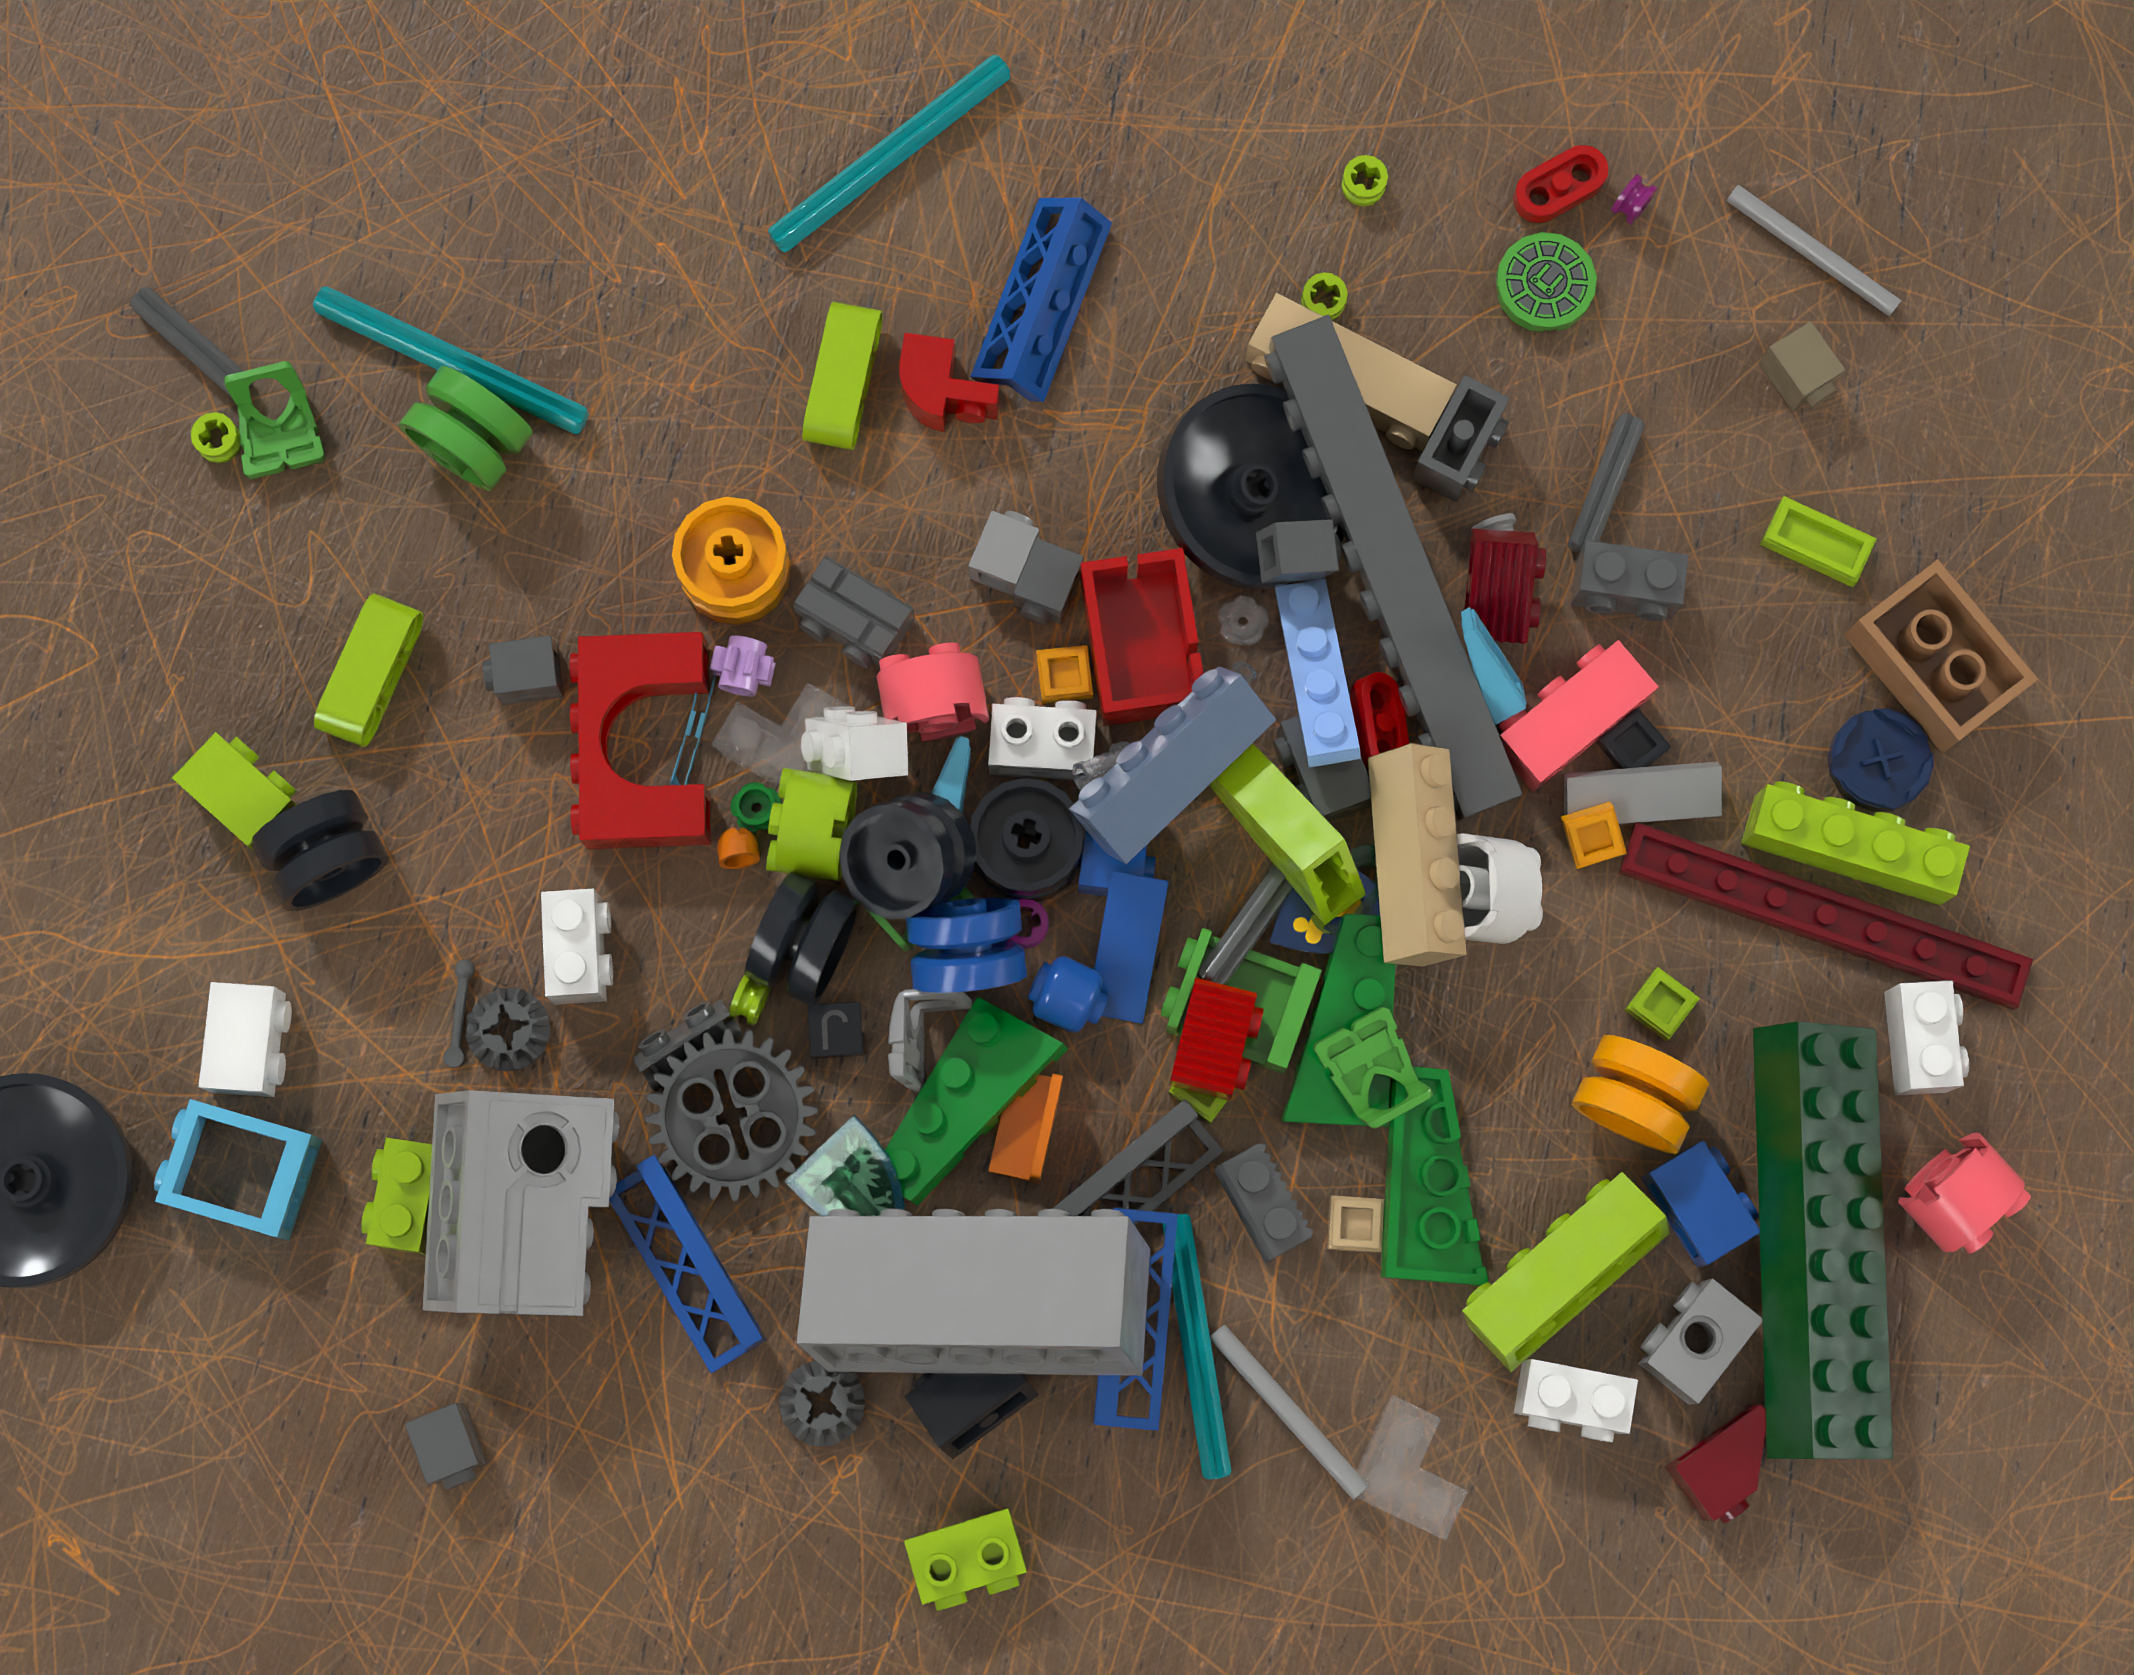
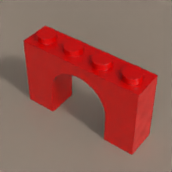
M679 632L578 636V652L571 653L569 659L572 684L578 683V703H571L570 705L572 734H578L579 753H572L570 757L572 784H579V804L571 805L570 820L572 834L579 835V840L587 849L711 845V794L704 784L663 786L634 784L621 778L614 772L608 756V739L611 728L618 716L631 704L652 696L709 694V646L703 633Z

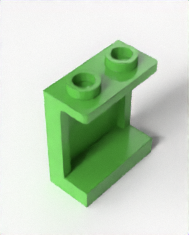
M1202 928L1198 940L1188 937L1178 963V967L1187 970L1180 989L1170 986L1160 1013L1161 1016L1169 1018L1165 1032L1181 1037L1195 978H1199L1198 970L1220 941V938L1211 935L1212 931ZM1253 950L1249 952L1227 983V986L1257 993L1254 1006L1264 1008L1257 1039L1246 1038L1242 1057L1252 1059L1251 1063L1284 1074L1321 974V969L1304 963L1297 967Z

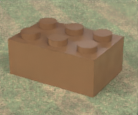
M1938 559L1865 614L1844 634L1846 639L1914 721L1923 728L1926 735L1942 754L2039 680Z

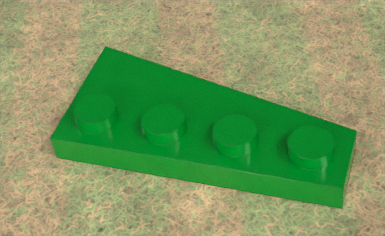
M1342 914L1332 953L1330 954L1323 977L1324 983L1318 1003L1314 1007L1310 1020V1029L1302 1056L1299 1057L1293 1077L1295 1080L1289 1100L1285 1104L1281 1117L1283 1122L1368 1126L1356 1117L1347 1100L1329 1077L1331 1074L1328 1067L1324 1068L1313 1050L1314 1043L1341 1028L1351 1030V1025L1355 1020L1381 1006L1388 1008L1393 1016L1395 964L1384 963L1381 917L1379 915ZM1374 1074L1368 1095V1105L1370 1108L1379 1110L1389 1109V1076ZM1388 1122L1380 1127H1388Z
M977 996L885 1149L898 1177L892 1178L900 1180L903 1198L918 1206L965 1157L963 1152L982 1133L986 1135L1000 1121L997 1117L1018 1095L1023 1097L1037 1082L1035 1078L1052 1060L1056 1062L1068 1048L1062 1042Z
M1413 1067L1418 1080L1431 1087L1433 1096L1389 1121L1381 1278L1481 1286L1488 1282L1486 1267L1482 1266L1478 1241H1481L1477 1218H1473L1468 1187L1471 1186L1467 1166L1463 1165L1459 1144L1461 1133L1449 1070ZM1391 1078L1390 1108L1398 1105L1408 1097L1404 1085L1394 1078Z

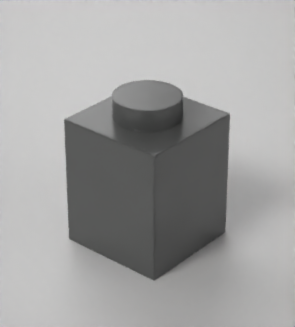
M1333 519L1275 522L1256 532L1262 583L1319 580L1339 571L1338 563L1341 558V544L1338 536L1334 534Z
M1036 538L1013 593L1014 607L1021 609L1019 614L1027 620L1041 625H1048L1049 620L1062 624L1080 579V563L1084 562V556Z
M551 635L489 644L490 660H485L482 663L486 690L494 691L502 705L564 697L559 651Z
M453 1403L404 1423L427 1485L443 1482L445 1490L453 1489L476 1479L473 1469L487 1464L465 1403Z

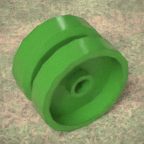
M442 365L425 387L429 399L436 407L426 403L415 402L401 419L398 426L414 444L437 463L463 480L489 492L507 470L501 456L496 451L508 455L518 454L532 436L533 431L517 412L488 389L457 370Z

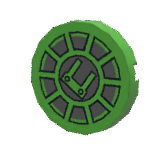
M1540 232L1521 238L1506 251L1496 272L1497 298L1500 307L1514 323L1527 330L1544 332V330L1552 331L1557 329L1556 331L1571 327L1585 315L1595 296L1597 275L1591 257L1579 243L1562 234Z

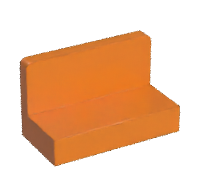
M1054 1073L1052 1077L1038 1074L1035 1078L1037 1082L1023 1097L1018 1095L1001 1113L989 1173L1040 1184L1063 1083V1075Z

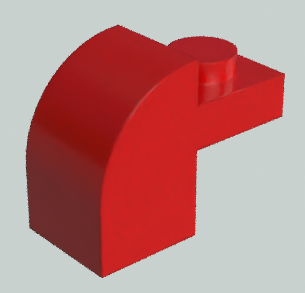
M904 332L899 365L901 388L907 408L919 422L931 429L944 432L947 413L955 414L958 420L968 423H983L985 418L997 420L1000 404L999 385L953 379L956 360L955 339Z

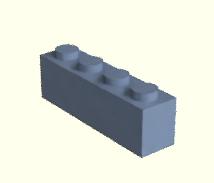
M1218 666L1216 669L1202 674L1192 685V692L1182 702L1163 711L1155 720V727L1141 741L1131 743L1124 748L1117 757V764L1103 777L1089 782L1080 791L1079 800L1069 810L1106 854L1127 864L1276 721V718L1241 674Z

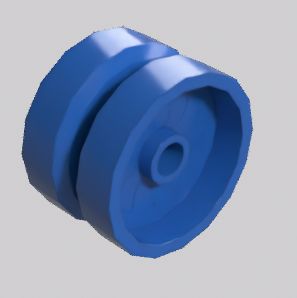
M1002 897L950 900L906 918L908 942L921 948H927L911 958L913 989L934 993L966 992L1005 986L1027 977L1024 947L1015 942L1008 941V939L1022 930L1019 900Z

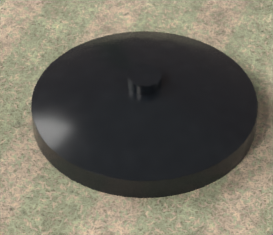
M1233 385L1220 389L1191 406L1170 430L1163 444L1157 469V493L1160 509L1165 524L1178 547L1183 548L1184 554L1197 567L1210 576L1227 584L1249 589H1269L1294 582H1261L1256 532L1275 522L1328 520L1321 501V497L1328 494L1321 477L1319 476L1314 479L1311 477L1302 454V450L1308 448L1307 442L1301 429L1297 431L1292 430L1283 407V402L1289 400L1286 390L1270 385ZM1340 524L1333 526L1334 534L1338 536L1341 543L1344 534Z
M19 1073L0 1076V1287L34 1288L45 1286L68 1278L88 1266L113 1240L123 1223L131 1199L133 1186L132 1158L128 1142L116 1118L99 1099L73 1083L43 1074Z

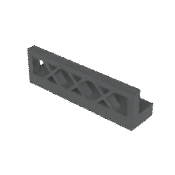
M1184 1099L1053 1209L1066 1211L1071 1216H1082L1083 1214L1084 1216H1090V1208L1100 1200L1123 1202L1122 1209H1128V1203H1140L1143 1205L1137 1210L1154 1211L1224 1151L1197 1120L1198 1114ZM1187 1127L1208 1150L1193 1164L1170 1162L1171 1141ZM1165 1147L1164 1161L1149 1160ZM1141 1166L1163 1168L1161 1190L1152 1198L1129 1196L1131 1174ZM1169 1169L1184 1170L1168 1184ZM1125 1180L1123 1195L1108 1194ZM1134 1221V1225L1136 1226L1140 1221Z

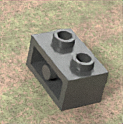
M1464 375L1421 454L1411 480L1454 502H1457L1464 488L1473 492L1487 464L1479 461L1485 447L1489 445L1496 449L1510 421L1502 418L1510 398Z
M1586 540L1576 556L1570 605L1585 607L1587 611L1598 614L1621 612L1635 614L1637 618L1647 621L1671 620L1683 605L1689 555Z

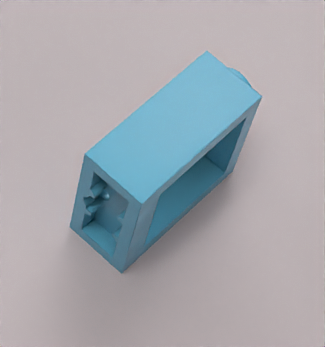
M190 1099L187 1109H181L175 1118L171 1137L176 1141L170 1159L164 1160L157 1171L154 1189L158 1191L155 1202L289 1241L323 1139ZM206 1119L286 1142L261 1218L181 1195Z

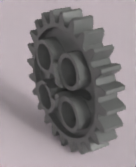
M725 1028L723 1042L715 1044L712 1036L707 1031L703 1035L704 1048L697 1050L690 1042L686 1041L683 1043L687 1055L684 1061L670 1054L666 1059L674 1070L672 1075L657 1072L654 1075V1079L665 1088L663 1093L653 1092L647 1095V1100L659 1105L660 1110L645 1115V1122L658 1124L661 1129L648 1138L649 1144L665 1143L667 1148L659 1155L658 1161L661 1164L674 1159L678 1163L671 1176L673 1180L682 1177L687 1172L692 1175L690 1191L693 1193L703 1182L710 1184V1198L714 1200L722 1186L729 1187L733 1201L738 1200L740 1186L748 1185L751 1193L758 1197L760 1194V1180L765 1178L773 1187L777 1188L779 1187V1181L775 1171L781 1167L789 1173L794 1174L796 1172L793 1162L789 1159L792 1153L802 1156L808 1155V1149L798 1140L800 1136H813L816 1133L815 1128L803 1123V1117L818 1113V1109L816 1106L802 1103V1098L810 1095L814 1088L812 1085L797 1086L795 1081L801 1077L805 1068L803 1065L789 1070L786 1068L785 1064L791 1055L789 1049L780 1052L777 1056H773L771 1054L773 1038L768 1037L760 1047L753 1045L752 1030H747L740 1043L734 1042L731 1029ZM743 1067H755L764 1076L763 1087L753 1095L741 1094L733 1084L735 1074ZM716 1069H721L724 1072L734 1106L736 1108L745 1107L747 1113L739 1116L741 1130L749 1151L747 1159L739 1157L728 1121H718L716 1115L723 1112V1102L713 1074ZM693 1083L706 1084L713 1092L712 1104L703 1111L690 1110L683 1101L684 1090ZM762 1117L772 1118L780 1126L778 1138L769 1145L757 1144L749 1135L753 1122ZM708 1134H720L727 1139L730 1148L723 1159L709 1161L700 1154L699 1143Z

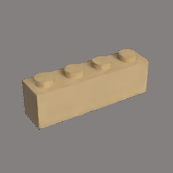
M1276 293L1248 343L1245 361L1251 363V368L1256 373L1272 380L1264 359V355L1270 353L1268 347L1271 337L1323 316ZM1332 321L1374 427L1386 432L1387 439L1401 448L1410 450L1415 447L1424 451L1453 397L1457 384Z
M1408 744L1369 757L1368 765L1384 963L1423 967L1465 956L1467 953L1449 749Z

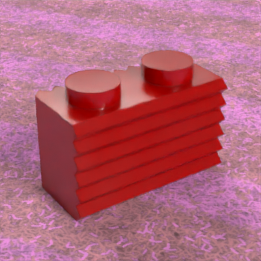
M1195 978L1172 1069L1170 1086L1225 1100H1231L1234 1088L1245 1089L1252 1059L1244 1058L1242 1054L1246 1038L1257 1039L1264 1008L1254 1006L1257 993Z

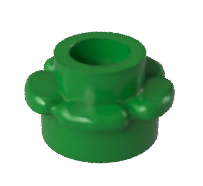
M752 782L744 785L738 794L734 795L730 808L732 815L738 819V826L740 828H747L751 833H755L758 829L768 830L773 803L782 804L776 790L767 788L762 783ZM756 803L761 805L759 812L752 811V806Z

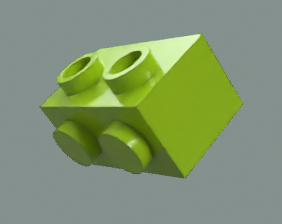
M215 732L172 779L245 845L253 850L250 844L253 835L276 816L297 805L290 799L297 790L275 770L267 777L253 765L260 757L237 736L228 743Z
M386 1137L384 1149H377L371 1172L372 1180L378 1181L374 1202L368 1201L366 1203L361 1224L362 1233L368 1234L366 1244L378 1248L426 1255L432 1144Z
M1009 1508L904 1540L922 1605L934 1601L937 1611L968 1602L965 1591L986 1585L988 1594L991 1595L1020 1586L1017 1575L1027 1573Z

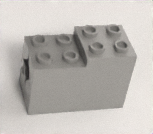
M473 1090L435 1094L423 1310L455 1313L583 1316V1305L588 1302L591 1291L590 1277L585 1272L586 1250H589L592 1245L594 1233L592 1220L588 1218V1208L609 1207V1197L614 1194L617 1182L616 1169L611 1165L612 1143L617 1140L619 1133V1116L614 1111V1099Z

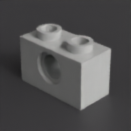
M1713 1278L1702 1281L1699 1286L1693 1281L1689 1283L1673 1304V1307L1679 1312L1667 1327L1659 1323L1640 1346L1646 1354L1638 1364L1688 1405L1701 1402L1763 1322L1759 1315ZM1692 1323L1703 1327L1708 1336V1344L1700 1354L1692 1352L1684 1340L1685 1331Z

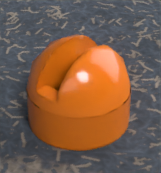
M732 827L722 832L717 843L720 867L725 869H741L759 862L758 842L755 835L747 828L737 830L735 827Z

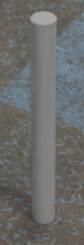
M1740 185L1735 187L1726 200L1887 316H1890L1902 301Z
M1225 1324L1221 1326L1210 1337L1213 1344L1353 1501L1357 1499L1369 1485Z

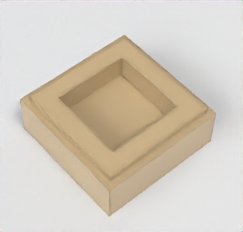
M1331 1195L1327 1250L1381 1253L1384 1199Z

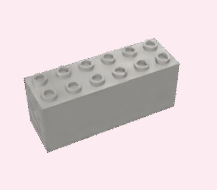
M833 1209L828 1212V1216H810L797 1344L828 1372L1142 1376L1150 1248L1130 1218L1124 1216L1120 1211L1111 1209L1094 1210L1091 1212V1216H1071L1070 1213L1058 1209L1040 1210L1038 1216H1018L1017 1213L1005 1209L987 1210L985 1216H965L963 1212L952 1209L934 1210L932 1216H913L912 1213L900 1209L882 1210L880 1216H861L860 1213L853 1210Z

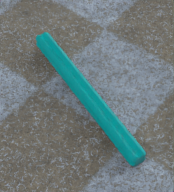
M996 54L991 55L774 223L768 230L772 242L782 252H788L1008 81L1010 78L1008 65L1000 56Z
M328 286L322 287L314 299L313 308L317 314L436 370L442 365L453 368L476 381L501 400L573 434H579L587 423L589 413L585 406Z

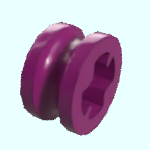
M1639 174L1632 178L1611 208V211L1615 214L1619 212L1624 213L1627 217L1626 222L1630 225L1639 218L1658 190L1653 184L1649 187L1644 186L1642 183L1643 177Z
M1022 899L1019 900L1020 912H1032L1031 919L1033 920L1038 917L1040 927L1032 928L1030 937H1020L1019 932L1008 939V941L1015 942L1023 946L1024 949H1029L1043 942L1048 933L1049 920L1047 912L1042 905L1034 900Z

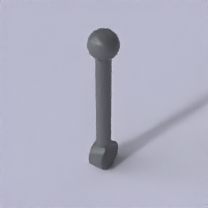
M462 959L455 965V974L459 979L451 1047L443 1055L445 1064L451 1068L461 1067L466 1060V1055L461 1050L468 983L469 978L475 973L473 962L467 959Z

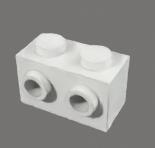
M1020 697L1004 699V704H992L988 762L989 775L1092 781L1096 710H1087L1086 704L1078 701H1058L1055 703V707L1035 706L1034 700Z
M850 706L824 708V717L805 718L806 732L803 733L801 738V751L804 760L807 762V770L850 781L908 775L906 722L877 717L876 711H855V707Z
M594 888L541 892L545 997L554 1005L607 1001L606 986L613 985L611 954H605L604 934L611 933L609 903H602V898Z
M1953 981L1900 983L1885 991L1895 1096L1947 1093L1964 1086L1963 1078H1966L1969 1072V1058L1966 1048L1959 1045L1958 1025H1961L1963 1022V1004L1960 995L1954 994Z
M1534 1359L1525 1360L1521 1365L1514 1414L1529 1416V1427L1560 1432L1561 1423L1582 1427L1581 1437L1613 1443L1614 1433L1630 1434L1638 1380Z

